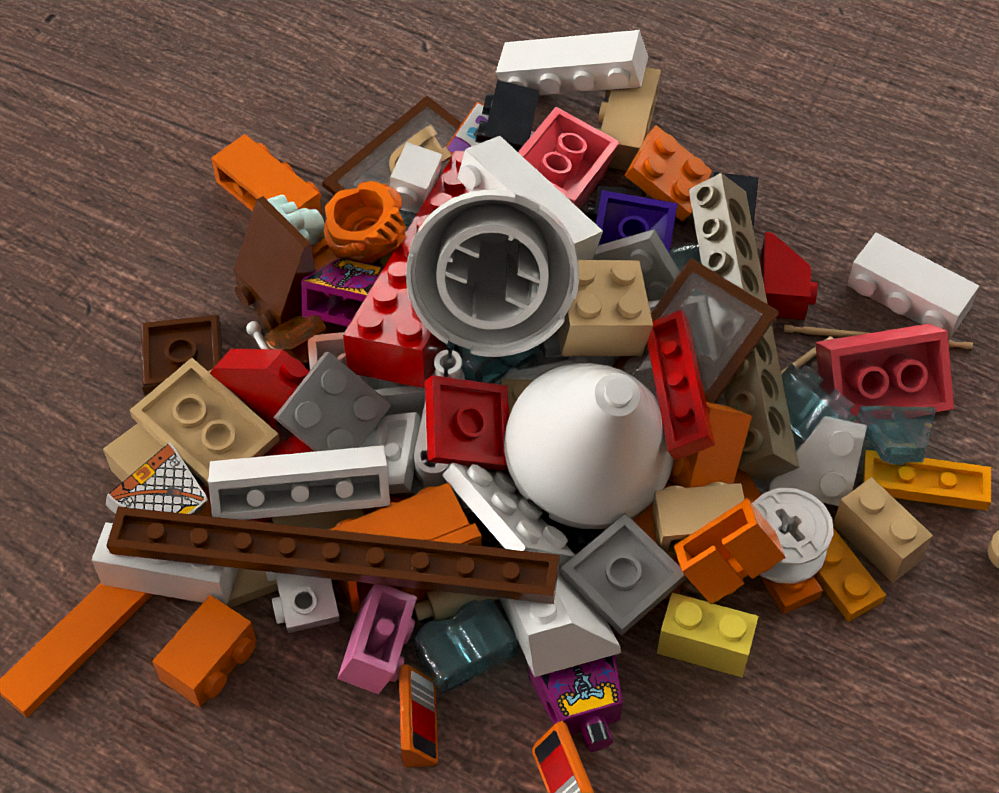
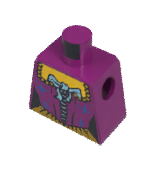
M338 258L301 280L302 316L348 327L384 269L383 265L378 261L370 264Z
M615 655L537 677L533 676L529 667L530 683L553 725L563 721L566 723L571 735L581 732L586 748L590 752L605 749L613 743L608 724L615 723L621 719L623 707Z

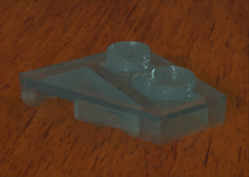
M860 406L857 421L859 424L867 426L865 434L883 462L894 465H903L906 462H923L936 409L934 407Z

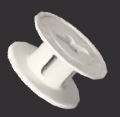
M777 488L763 493L752 504L776 531L786 558L778 562L769 571L762 572L759 575L776 583L796 584L810 579L822 568L827 556V549L834 534L833 519L826 506L814 495L797 488Z

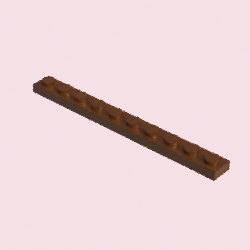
M119 506L106 545L110 554L548 604H554L560 557L557 554Z

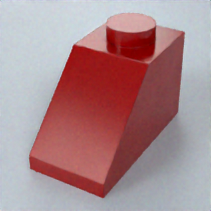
M765 232L760 254V267L767 303L779 311L777 318L805 320L808 306L815 305L817 299L818 285L817 282H811V266L774 233Z
M230 349L209 374L275 426L278 421L273 417L310 371L299 360L293 358L282 349Z

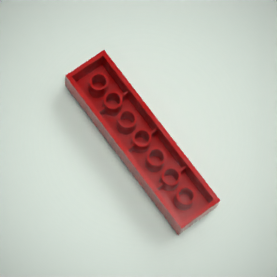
M456 150L407 229V237L391 255L343 334L347 367L356 375L425 388V380L431 377L436 370L434 366L436 355L440 351L446 350L450 344V341L445 344L434 336L417 316L408 295L406 266L413 238L425 219L447 201L471 192L457 179L465 151Z

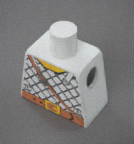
M169 442L107 494L106 506L115 514L119 506L198 515L205 508L208 499L175 447Z

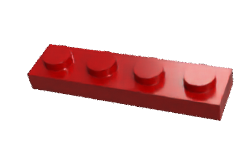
M682 309L652 321L653 327L647 341L667 450L675 461L715 446L689 320Z

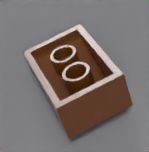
M262 196L256 200L234 268L238 285L235 287V292L243 305L246 307L251 305L257 311L261 323L267 330L271 331L274 329L281 338H284L317 320L302 316L301 280L315 272L311 243Z

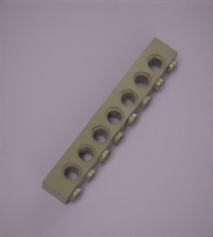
M719 173L689 189L701 263L768 304L746 191L724 174ZM708 297L719 359L746 319ZM771 325L724 391L726 406L752 416L738 469L763 482L799 468Z

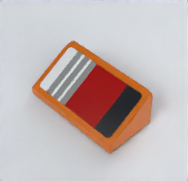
M403 664L399 668L402 762L405 767L435 766L438 764L436 685L430 677L408 664Z
M563 721L555 723L532 748V754L547 792L594 793L566 723Z

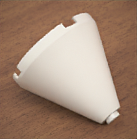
M496 189L479 190L462 194L447 201L425 219L413 238L406 266V285L412 307L423 325L445 344L450 341L464 348L471 349L470 354L485 357L509 356L527 351L541 344L552 336L564 323V316L571 307L573 300L576 299L578 292V259L569 232L557 216L538 201L516 192Z
M596 363L568 364L539 376L518 397L512 408L505 430L504 452L510 476L522 496L527 501L531 499L537 506L549 513L548 518L570 527L605 529L610 527L625 513L631 519H634L653 503L655 491L663 490L673 468L674 459L667 450L657 397L633 376L607 365Z

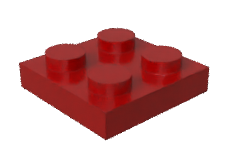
M435 375L426 379L425 400L428 462L441 464L456 463L468 467L475 464L484 469L506 470L508 467L504 452V437L509 419L508 386Z

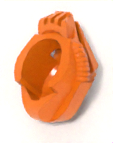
M368 181L361 182L357 186L358 188L337 192L325 205L327 219L324 224V235L330 250L337 258L349 257L372 264L399 247L407 235L405 223L399 212L402 207L400 193L387 184Z

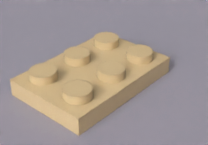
M193 358L189 359L130 409L132 418L163 447L169 442L175 447L188 469L208 488L210 461L262 457L279 442V435L273 428L222 383L209 374Z

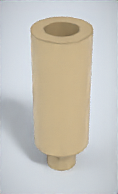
M431 590L425 593L426 600L415 604L413 611L417 621L432 617L435 622H439L500 598Z

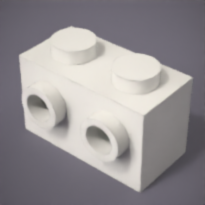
M266 572L268 582L277 580L280 597L272 598V604L277 624L286 623L288 633L339 622V613L331 579Z

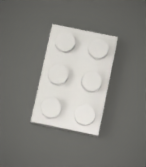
M451 463L442 475L505 549L557 554L560 557L559 569L575 556L566 545L568 542L566 536L543 520L541 517L543 512L540 507L531 500L527 501L517 491L511 476L505 472L498 471L497 473H492L475 464L468 467Z

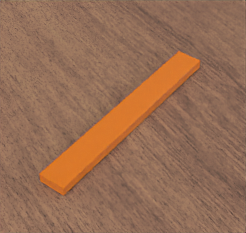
M204 484L201 488L206 494L208 501L205 508L198 515L212 517L209 488ZM100 583L0 679V696L23 716L28 718L154 594L102 585Z

